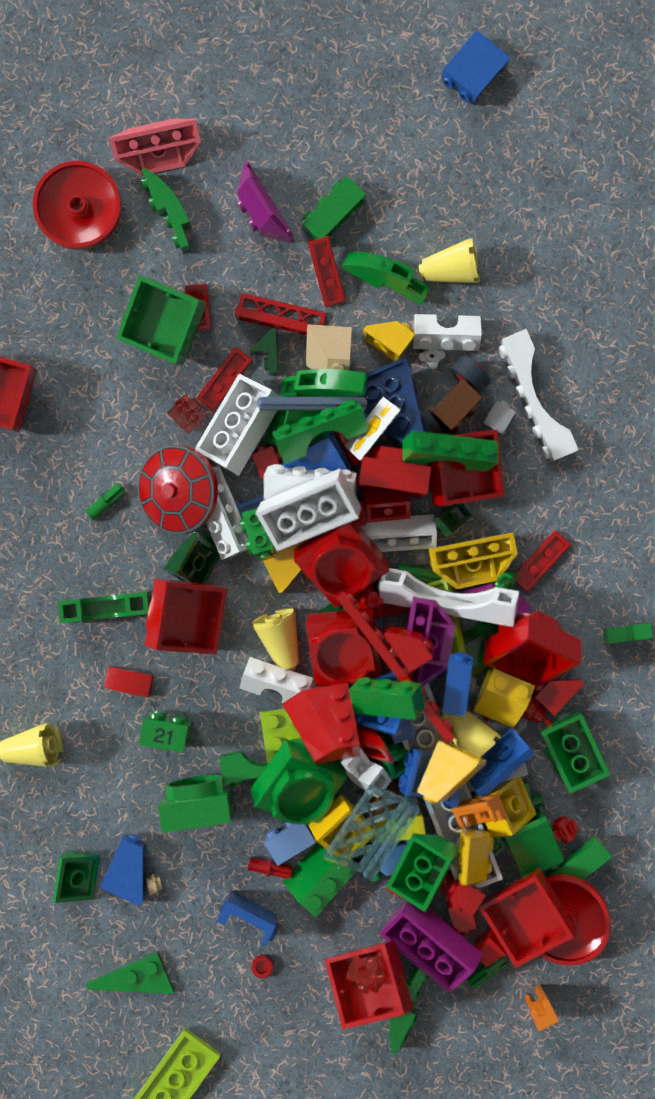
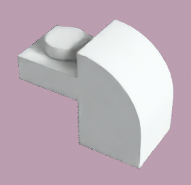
M361 748L360 756L345 758L341 762L350 780L364 791L378 798L392 781L384 768L371 762Z

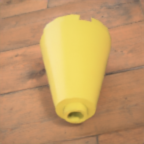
M473 238L464 240L422 259V264L419 265L421 278L425 277L426 281L480 282V274L477 273L478 259Z
M281 609L275 611L276 614L268 617L267 614L256 618L252 622L253 628L275 665L291 671L295 670L296 665L299 664L296 614L293 609Z
M467 710L465 716L443 713L441 716L443 720L447 718L454 727L452 731L455 737L452 740L453 743L479 758L496 743L494 738L495 740L501 738L496 731Z
M53 722L44 723L0 742L1 760L7 763L41 767L58 766L61 758L58 759L59 752H63L59 729L52 726L54 725Z

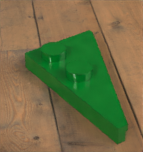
M158 951L86 983L88 990L172 994L175 991Z

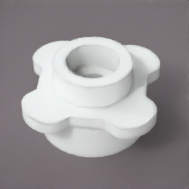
M426 349L423 353H420L419 359L429 365V368L435 369L438 366V362L444 359L445 352L443 350Z

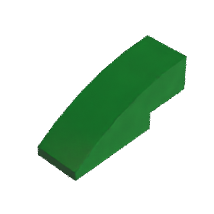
M593 836L578 850H573L564 858V862L560 863L557 869L549 871L545 874V877L555 874H567L584 879L606 863L612 856L598 839Z

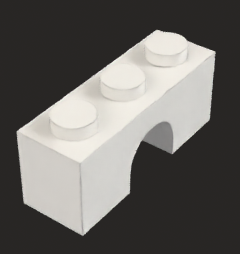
M414 314L413 333L415 337L413 349L479 351L482 336L480 316L458 315V322L455 327L444 328L437 323L436 315Z
M249 657L240 689L257 695H261L264 689H273L282 695L281 703H284L300 691L310 689L313 678Z

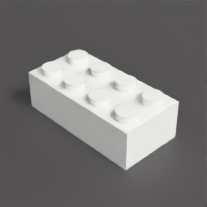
M238 374L195 450L199 451L207 459L239 476L277 410H259L257 405L258 398L279 396L271 389Z
M340 468L262 501L256 515L274 547L279 551L358 519L361 506Z

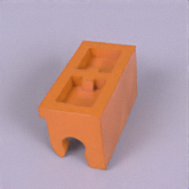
M499 793L483 798L463 800L457 807L451 809L461 828H466L463 817H465L468 826L490 821L498 822L508 817Z
M539 984L535 986L536 994L539 997L538 1000L535 1002L531 1001L528 994L525 995V999L531 1010L530 1015L540 1032L559 1022Z

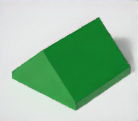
M66 850L60 856L53 897L54 903L93 900L100 855Z

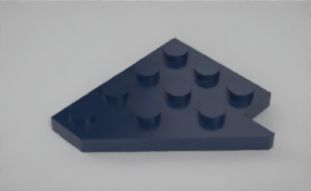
M408 357L401 358L367 373L365 395L353 396L366 399L367 407L363 411L365 419L384 397L400 409V411L382 432L383 434L402 443V440L412 431L427 432L411 362Z

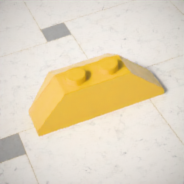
M513 532L429 549L433 571L455 589L497 581L498 576L507 570L512 560L518 554Z

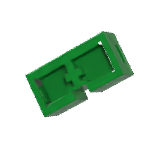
M648 622L638 625L602 628L604 643L607 644L653 638L651 623Z

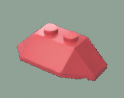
M170 119L133 127L109 137L115 161L122 163L142 176L144 175L142 169L145 168L152 173L185 167L201 143L196 119Z

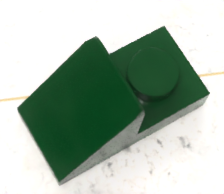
M276 328L268 331L250 352L251 355H268V357H264V369L269 370L270 376H278Z
M462 503L453 504L439 514L433 522L447 538L472 515Z

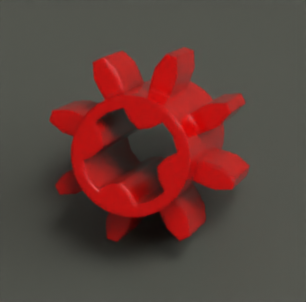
M561 816L552 822L554 828L551 830L557 842L561 840L563 844H567L577 838L575 831L579 830V827L573 818L568 820L567 816Z

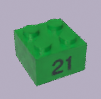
M153 711V713L143 718L139 745L184 753L188 748L193 721L188 720V716L176 714L175 717H167L166 712Z

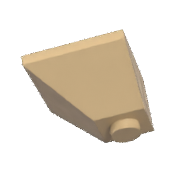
M307 325L306 366L311 369L349 370L352 327Z

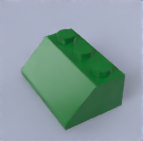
M579 711L556 720L541 731L569 794L610 776L588 725Z
M413 833L386 888L425 912L434 900L460 847L440 835Z
M317 842L294 868L291 878L285 879L283 883L298 903L316 918L360 868V861L353 856L344 864Z

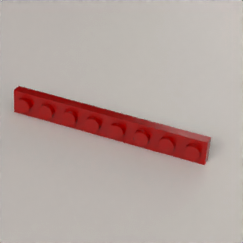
M344 589L336 594L338 601L399 681L415 683L411 678L413 673L409 672L405 665L402 666L397 660L399 656L392 646L388 648L383 642L386 638L380 629L374 630L370 625L372 619L365 610L361 612L356 604L359 602L351 592L347 594ZM421 685L425 703L423 712L444 740L449 743L455 738L452 732L454 727L447 718L443 720L438 713L441 710L433 700L431 702L428 701L424 696L427 692Z

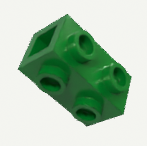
M257 509L243 512V520L240 521L243 533L248 535L249 541L245 542L248 553L252 554L256 560L264 561L271 559L272 555L277 554V550L256 515Z
M383 734L380 738L391 753L394 761L390 763L369 758V760L383 767L393 780L404 774L406 768L405 757L408 751L397 743L394 744L393 740Z

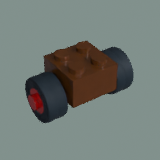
M461 356L450 368L451 373L459 384L434 408L431 414L421 407L428 433L442 434L444 432L448 435L452 432L455 434L466 422L463 418L465 416L470 418L481 406L478 403L482 399L480 394L491 381L484 368L478 362H474L467 356Z

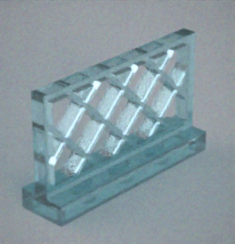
M370 785L325 852V860L362 872L364 878L372 881L419 813V808L414 798L411 796L401 797ZM373 794L381 796V801L369 805L368 801ZM395 802L399 803L395 810L388 812L387 805ZM384 807L385 813L372 816V810ZM369 812V819L357 822L360 814ZM388 820L384 827L376 829L375 823ZM372 824L373 831L364 834L360 833L359 828ZM357 829L358 836L345 839L348 832ZM376 837L373 844L364 846V840ZM361 843L362 848L349 852V845ZM345 847L347 853L339 856L334 855L336 850ZM364 854L360 863L353 862L351 859Z

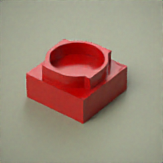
M0 357V428L20 433L38 370L31 365Z
M498 429L452 435L498 442V463L487 472L468 470L463 463L457 461L441 460L428 463V466L431 467L429 487L431 489L433 505L447 506L505 496Z
M384 446L370 447L367 457H363L357 489L387 488L405 497L423 499L428 492L431 467L426 466V464L403 462V449Z
M355 520L313 536L294 549V562L335 608L341 604L336 598V594L344 589L347 594L351 592L356 596L368 585L389 572L388 559Z
M155 578L152 600L149 605L146 621L145 646L157 651L217 655L227 588L215 584Z
M359 608L361 612L363 610L367 612V614L372 619L370 625L374 628V630H376L377 625L374 608ZM346 610L307 615L305 625L316 686H330L342 683L352 684L359 678L367 677L373 679L382 676L383 666L380 654Z
M540 611L516 615L513 627L499 625L498 633L485 640L484 665L532 684L535 687L581 664V639L563 631L561 624L556 619Z
M540 868L484 898L479 906L480 911L515 968L574 938L577 930L576 925Z
M394 939L337 954L324 960L342 1029L405 1015L414 1009L403 965Z

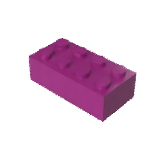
M407 900L388 918L379 933L387 941L394 939L397 950L448 993H451L474 972L482 956V953L432 910L427 908L424 912Z

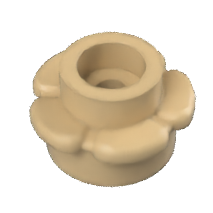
M152 874L151 877L146 878L149 895L156 894L158 896V891L162 890L160 877H155Z

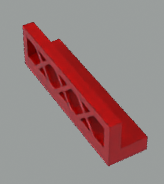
M241 293L239 306H236L234 314L237 320L307 336V325H314L306 323V318L311 315L321 317L319 325H324L326 317L324 312ZM245 299L254 301L258 309L243 308ZM272 305L276 307L279 314L264 313L263 309ZM293 310L298 313L300 319L285 318L284 314Z

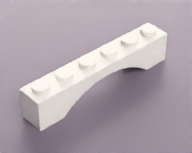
M527 329L503 338L499 343V354L502 359L506 358L509 365L507 367L508 375L511 379L514 378L517 383L515 387L519 399L523 398L526 404L524 411L527 418H532L535 425L532 427L535 437L541 439L543 456L545 459L549 458L550 462H553L578 451L571 431L551 418L536 397L531 376L532 358L535 348Z
M389 568V572L381 577L379 582L380 598L384 599L383 603L411 608L413 596L436 600L448 615L511 627L514 625L519 591L496 587L485 592L473 594L450 593L426 585L407 571Z

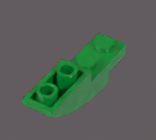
M146 168L142 169L144 178H141L145 191L150 190L152 198L148 200L153 212L157 210L159 216L165 215L168 228L173 227L176 235L172 236L176 249L181 248L183 254L191 251L184 230L192 227L181 203L172 190L158 176Z
M349 252L341 267L377 289H380L382 284L420 306L424 302L430 286L413 277L415 272L413 268L376 254Z
M340 369L297 371L296 376L283 378L280 397L365 395L368 375L363 372Z
M415 966L410 978H406L413 1005L418 1000V990L421 984L425 985L429 977L417 966ZM415 1007L405 1015L389 1018V1037L391 1051L394 1055L397 1054L399 1048L403 1049L407 1041L406 1034L409 1028L413 1029L417 1021Z

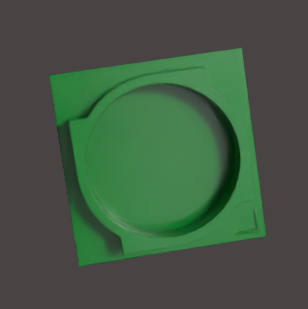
M139 275L116 339L173 364L184 365L207 302L149 277Z
M286 739L250 791L256 808L272 813L273 818L291 824L309 826L311 822L320 823L330 809L334 795L348 777L341 760L314 763L305 746Z
M215 773L167 782L165 785L166 796L158 805L162 833L231 823L236 811L233 786L231 787L230 784L224 785L223 776Z

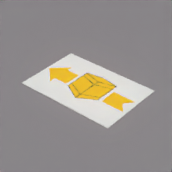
M383 397L366 418L369 432L351 438L345 447L361 460L400 409Z

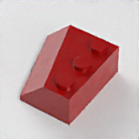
M348 683L305 689L282 703L284 710L289 715L293 726L298 731L314 763L360 756V743Z

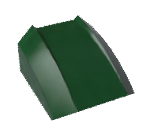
M201 528L197 530L175 551L163 570L179 581L206 583L220 557L212 536Z
M482 622L462 632L466 653L468 656L473 657L472 678L491 669V667L484 665L485 640L498 633L500 624Z

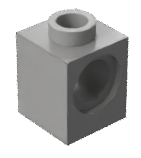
M496 401L481 426L487 430L498 429V436L500 437L516 411L512 410L513 406L509 403Z

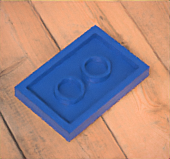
M512 727L480 757L486 761L485 766L468 780L481 798L492 792L497 785L534 755L533 751Z

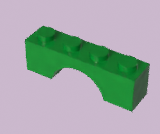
M349 400L333 409H324L315 416L301 418L299 422L292 425H283L272 433L279 454L284 463L287 464L305 457L310 441L321 432L338 431L347 439H351L369 432L360 404L356 400Z
M412 431L402 440L403 462L426 464L433 461L450 460L463 463L468 470L485 472L498 463L497 441Z
M151 591L58 601L60 624L148 614Z
M301 737L290 740L292 742L305 746L302 742ZM243 750L222 754L219 757L224 785L230 783L231 787L244 784L243 780L252 779L253 782H256L269 764L251 760Z

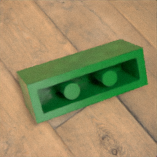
M348 176L343 181L341 179L338 180L332 187L333 191L328 196L324 195L318 201L317 208L313 212L311 210L308 211L302 218V229L313 240L325 236L330 238L366 201V193Z
M364 677L359 678L349 689L355 714L416 720L425 709L421 683H411L410 681L398 682L388 679L375 680Z

